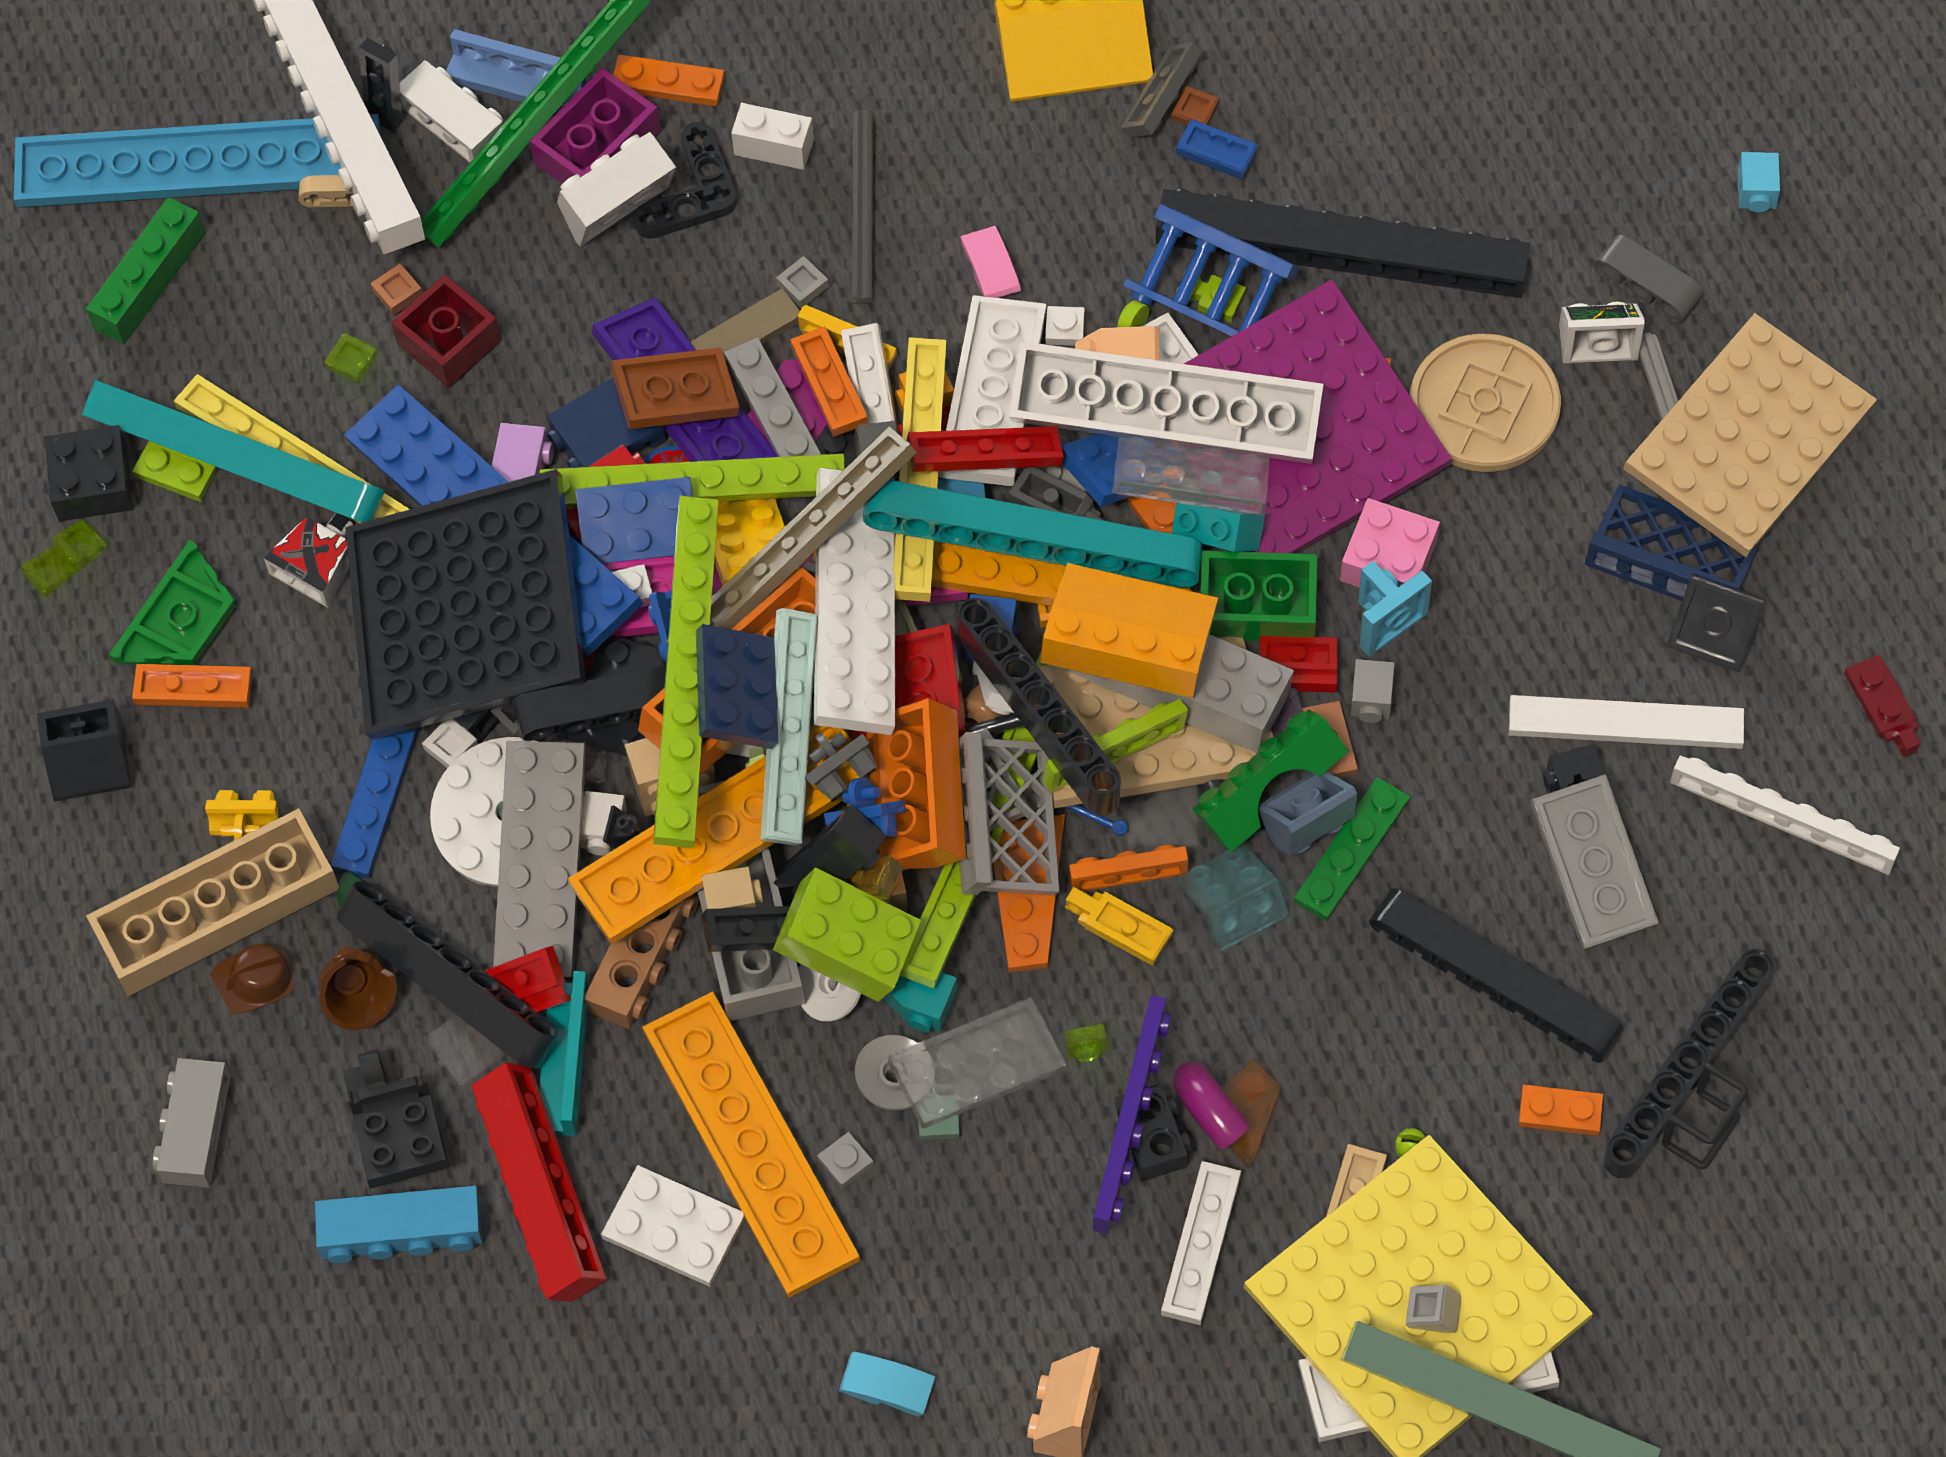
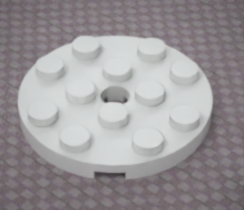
M520 737L492 739L480 743L461 754L442 775L431 802V829L438 849L451 867L459 874L483 886L498 887L502 820L499 819L497 812L503 805L506 742L525 741Z

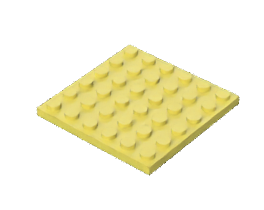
M1430 1135L1425 1137L1244 1282V1289L1393 1457H1424L1472 1416L1341 1361L1342 1354L1356 1321L1363 1322L1511 1385L1592 1319L1593 1315L1588 1307ZM1448 1285L1460 1295L1456 1333L1408 1328L1406 1326L1410 1287Z

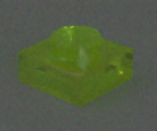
M343 333L324 362L326 369L358 384L376 358L377 352L375 347Z
M1098 1024L1064 1031L1067 1059L1077 1057L1078 1061H1090L1098 1058L1100 1053L1107 1052L1104 1025Z

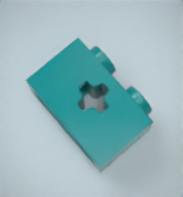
M1204 496L1177 498L1171 534L1190 537L1202 544L1231 552L1259 550L1265 513Z

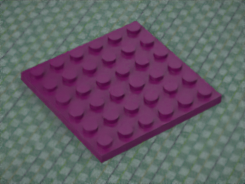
M1332 279L1184 363L1186 365L1323 384L1312 464L1172 444L1188 466L1190 474L1205 497L1265 513L1259 550L1243 552L1297 554L1359 518L1367 498L1385 503L1451 465V457Z

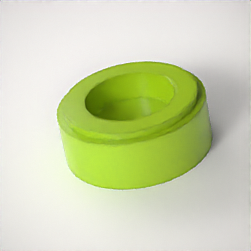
M1137 300L1129 302L1119 317L1117 327L1144 326L1148 320L1149 307Z

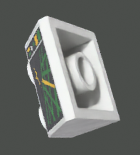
M1612 302L1607 305L1588 306L1587 304L1578 303L1569 307H1562L1559 328L1563 363L1638 360L1644 329V317L1638 305Z

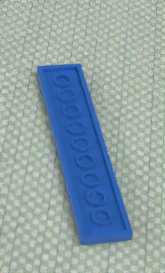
M400 385L391 390L344 434L347 441L419 506L509 482ZM569 535L582 650L584 654L589 656L643 605V602L634 591Z

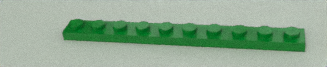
M610 0L421 219L426 241L439 248L443 242H446L453 236L460 222L466 215L472 213L477 208L479 200L491 187L501 180L503 172L515 159L525 152L527 144L550 121V118L558 108L571 99L576 87L585 77H588L595 71L597 63L608 50L614 48L619 43L621 35L633 22L642 16L644 8L651 0Z

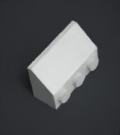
M648 132L641 138L638 134L630 137L620 146V152L611 158L608 154L600 157L590 166L592 169L581 178L576 174L560 186L562 190L559 193L557 203L575 242L580 247L635 211L640 205L669 188L676 166L651 132Z

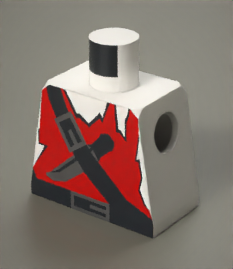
M335 513L325 527L310 518L304 519L264 557L269 574L328 608L349 570L345 527L353 525L352 522L339 513Z

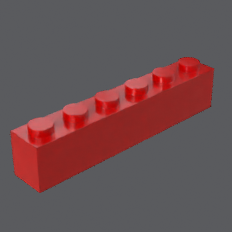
M505 1062L471 1085L476 1098V1107L485 1123L489 1135V1144L495 1152L501 1169V1178L507 1186L514 1206V1215L520 1223L526 1241V1250L532 1258L539 1278V1287L544 1293L546 1300L571 1302L607 1279L532 1068Z

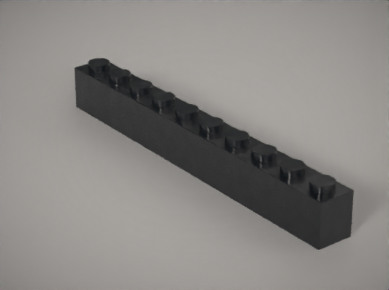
M1163 189L1160 204L1176 209L1295 265L1522 298L1530 243L1521 242L1516 238L1500 239L1487 237L1477 232L1460 233L1447 231L1442 227L1426 228L1413 226L1403 221L1392 223L1374 220L1368 216L1352 217L1338 215L1329 210L1318 212L1301 209L1294 205L1278 206L1264 204L1262 201L1254 199L1244 201L1230 199L1220 194L1203 195L1191 193L1186 189ZM1158 219L1156 222V244H1159L1164 230L1161 229L1164 222ZM1184 232L1182 238H1177L1174 247L1196 250L1197 245L1194 243L1197 237ZM1219 247L1215 251V253L1230 254V252Z

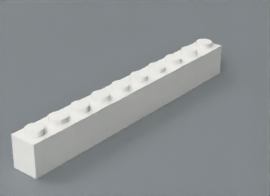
M253 0L256 10L258 12L264 11L266 14L263 17V21L269 36H276L278 39L275 45L281 61H289L291 65L287 69L294 87L301 86L303 90L300 92V96L306 112L313 111L316 116L312 120L319 138L326 137L328 141L325 147L331 163H339L341 169H338V174L344 189H352L354 193L351 196V201L357 216L364 215L367 220L363 223L370 242L374 243L377 241L384 255L425 240L420 215L313 1Z

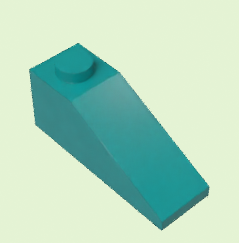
M941 973L933 989L899 976L895 988L883 999L904 1020L908 1021V1025L913 1029L928 1033L932 1029L941 1033L958 993L957 977Z

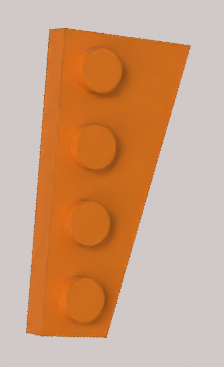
M1065 814L1054 816L1058 872ZM1028 819L1017 820L1011 823L1019 830ZM1032 823L1022 832L1037 850L1044 844L1043 834ZM1006 831L999 843L1000 847L1011 838ZM1016 841L1005 850L1020 867L1031 857ZM999 858L993 863L995 880L1008 881L1014 875ZM1034 860L1025 872L1036 883L1047 884L1046 871ZM997 892L1008 971L1016 972L1048 967L1056 895Z

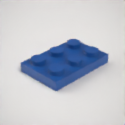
M1094 434L1061 445L1064 456L1062 464L1100 507L1185 479L1189 473V468L1183 459L1167 443Z
M683 477L576 489L582 547L601 563L674 556L680 495L693 497L691 478Z

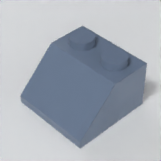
M1327 771L1321 776L1311 773L1258 805V813L1274 846L1290 856L1306 851L1310 848L1312 842L1325 834L1339 831L1346 821L1355 817L1357 792L1355 787Z

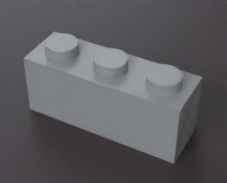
M178 1058L176 1070L170 1071L167 1081V1093L171 1095L169 1107L162 1110L160 1117V1131L164 1132L161 1146L155 1147L153 1153V1169L157 1171L163 1183L210 1188L231 1078L225 1062Z

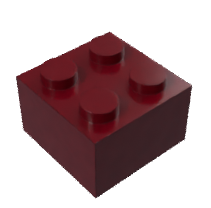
M445 274L391 321L397 345L448 388L501 341L497 318Z

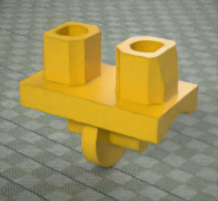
M219 790L215 800H206L205 811L209 820L210 835L234 836L235 841L279 819L277 802L272 791L258 790L253 794V800H239L238 793H235L233 790Z

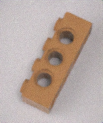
M696 892L668 909L667 911L670 914L666 918L660 920L652 919L614 944H610L584 997L588 1013L628 1029L631 1028L635 1018L638 1020L643 1018L649 1004V998L646 996L652 985H659L665 973L666 964L663 961L668 951H676L682 937V930L679 929L685 917L691 919L696 911L699 902ZM641 944L653 945V948L647 953L635 951ZM626 977H633L637 979V981L629 987H621L618 985L620 980Z

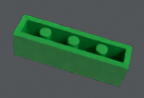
M170 197L166 199L87 306L86 311L93 330L123 345L127 342L206 234L198 211Z

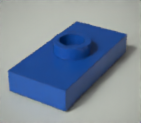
M1193 119L1190 120L1176 147L1177 155L1241 180L1244 179L1258 152V144Z

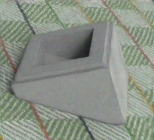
M1448 1285L1410 1287L1406 1326L1413 1329L1456 1333L1460 1295Z

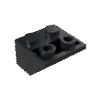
M114 699L37 713L41 750L54 802L131 787L123 722Z

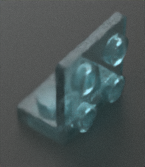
M1244 844L1239 845L1232 852L1226 850L1220 856L1192 868L1188 873L1177 878L1179 887L1205 914L1213 941L1220 951L1289 916L1278 879Z

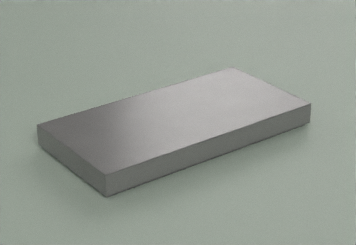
M1606 774L1530 800L1583 949L1659 923Z

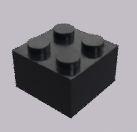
M119 425L44 436L50 502L59 522L133 510L128 450Z

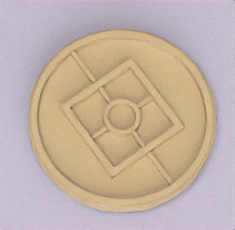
M1496 334L1465 335L1440 345L1420 364L1413 378L1410 390V397L1451 457V464L1471 471H1503L1529 461L1548 444L1556 430L1560 415V389L1557 379L1547 362L1527 345L1515 339Z

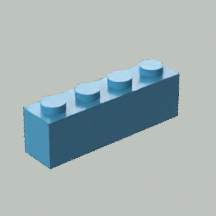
M476 1186L315 1201L316 1247L321 1258L328 1259L331 1263H346L352 1260V1256L368 1255L369 1258L376 1260L392 1257L393 1252L409 1251V1254L415 1256L431 1254L433 1248L449 1247L451 1251L464 1252L473 1249L475 1244H483L481 1198Z

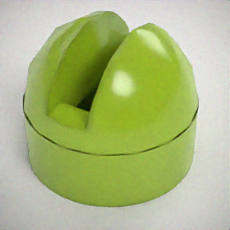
M1407 1128L1400 1132L1395 1141L1397 1155L1401 1158L1417 1145V1143L1402 1142V1139L1422 1141L1425 1135L1415 1128Z

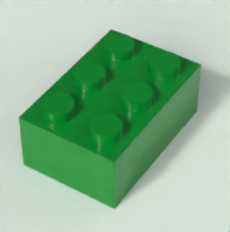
M1202 551L1200 594L1218 598L1210 635L1217 638L1238 637L1249 642H1260V636L1315 637L1317 554Z

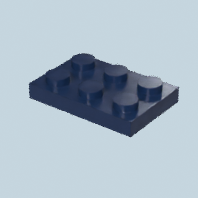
M702 624L696 630L699 736L772 749L778 743L774 637Z

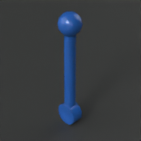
M1080 805L1065 807L1111 828L1117 836H1123L1127 833L1128 826L1123 820L1114 822L1101 815L1093 814Z

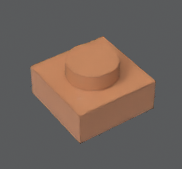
M398 264L370 283L374 294L393 316L412 304L423 294L422 288L401 264Z

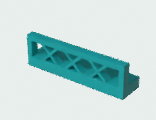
M574 971L573 983L566 982L563 984L566 995H570L571 1001L549 1008L546 1013V1019L556 1027L558 1035L541 1065L539 1091L555 1136L577 1135L588 1015L584 997L590 987L586 971Z

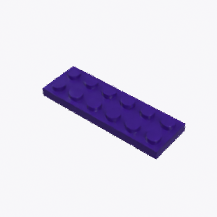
M655 297L593 324L591 333L611 360L696 350ZM740 406L738 416L663 425V428L690 462L777 457L772 447Z

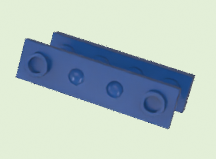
M1160 204L1154 218L1164 222L1161 228L1164 230L1160 242L1141 283L1126 279L1123 286L1133 290L1131 297L1151 306L1153 300L1233 336L1261 319L1277 282L1281 283L1283 278L1294 281L1300 267L1176 209ZM1184 232H1187L1197 237L1194 243L1197 245V248L1173 299L1154 289L1177 238H1182ZM1217 247L1230 252L1227 258L1230 260V263L1207 314L1187 304L1210 253H1215ZM1251 262L1263 268L1261 272L1263 279L1240 329H1237L1220 321L1243 268H1248Z

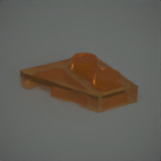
M1254 1060L1249 1062L1222 1087L1226 1095L1250 1123L1248 1130L1228 1146L1248 1168L1254 1164L1258 1148L1281 1091V1086Z

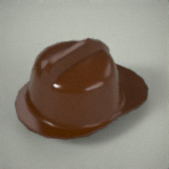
M250 945L240 953L218 963L209 974L231 1014L234 1015L247 1013L278 1002L287 997L294 989L287 950L274 945Z

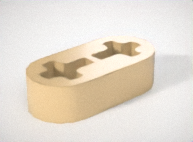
M339 175L307 176L300 180L298 200L306 207L353 206L351 196L354 193L352 189H344Z

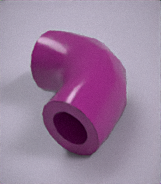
M1188 1061L1181 1064L1175 1070L1173 1087L1178 1097L1219 1150L1234 1143L1248 1130L1250 1123L1226 1095L1204 1064Z

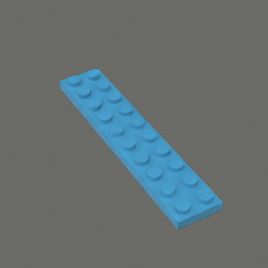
M370 114V117L380 135L379 116L378 114ZM312 118L15 137L14 202L16 207L294 190L299 189L302 178L307 176L339 175L338 169H341L339 163H331L325 147L328 141L326 137L319 138Z

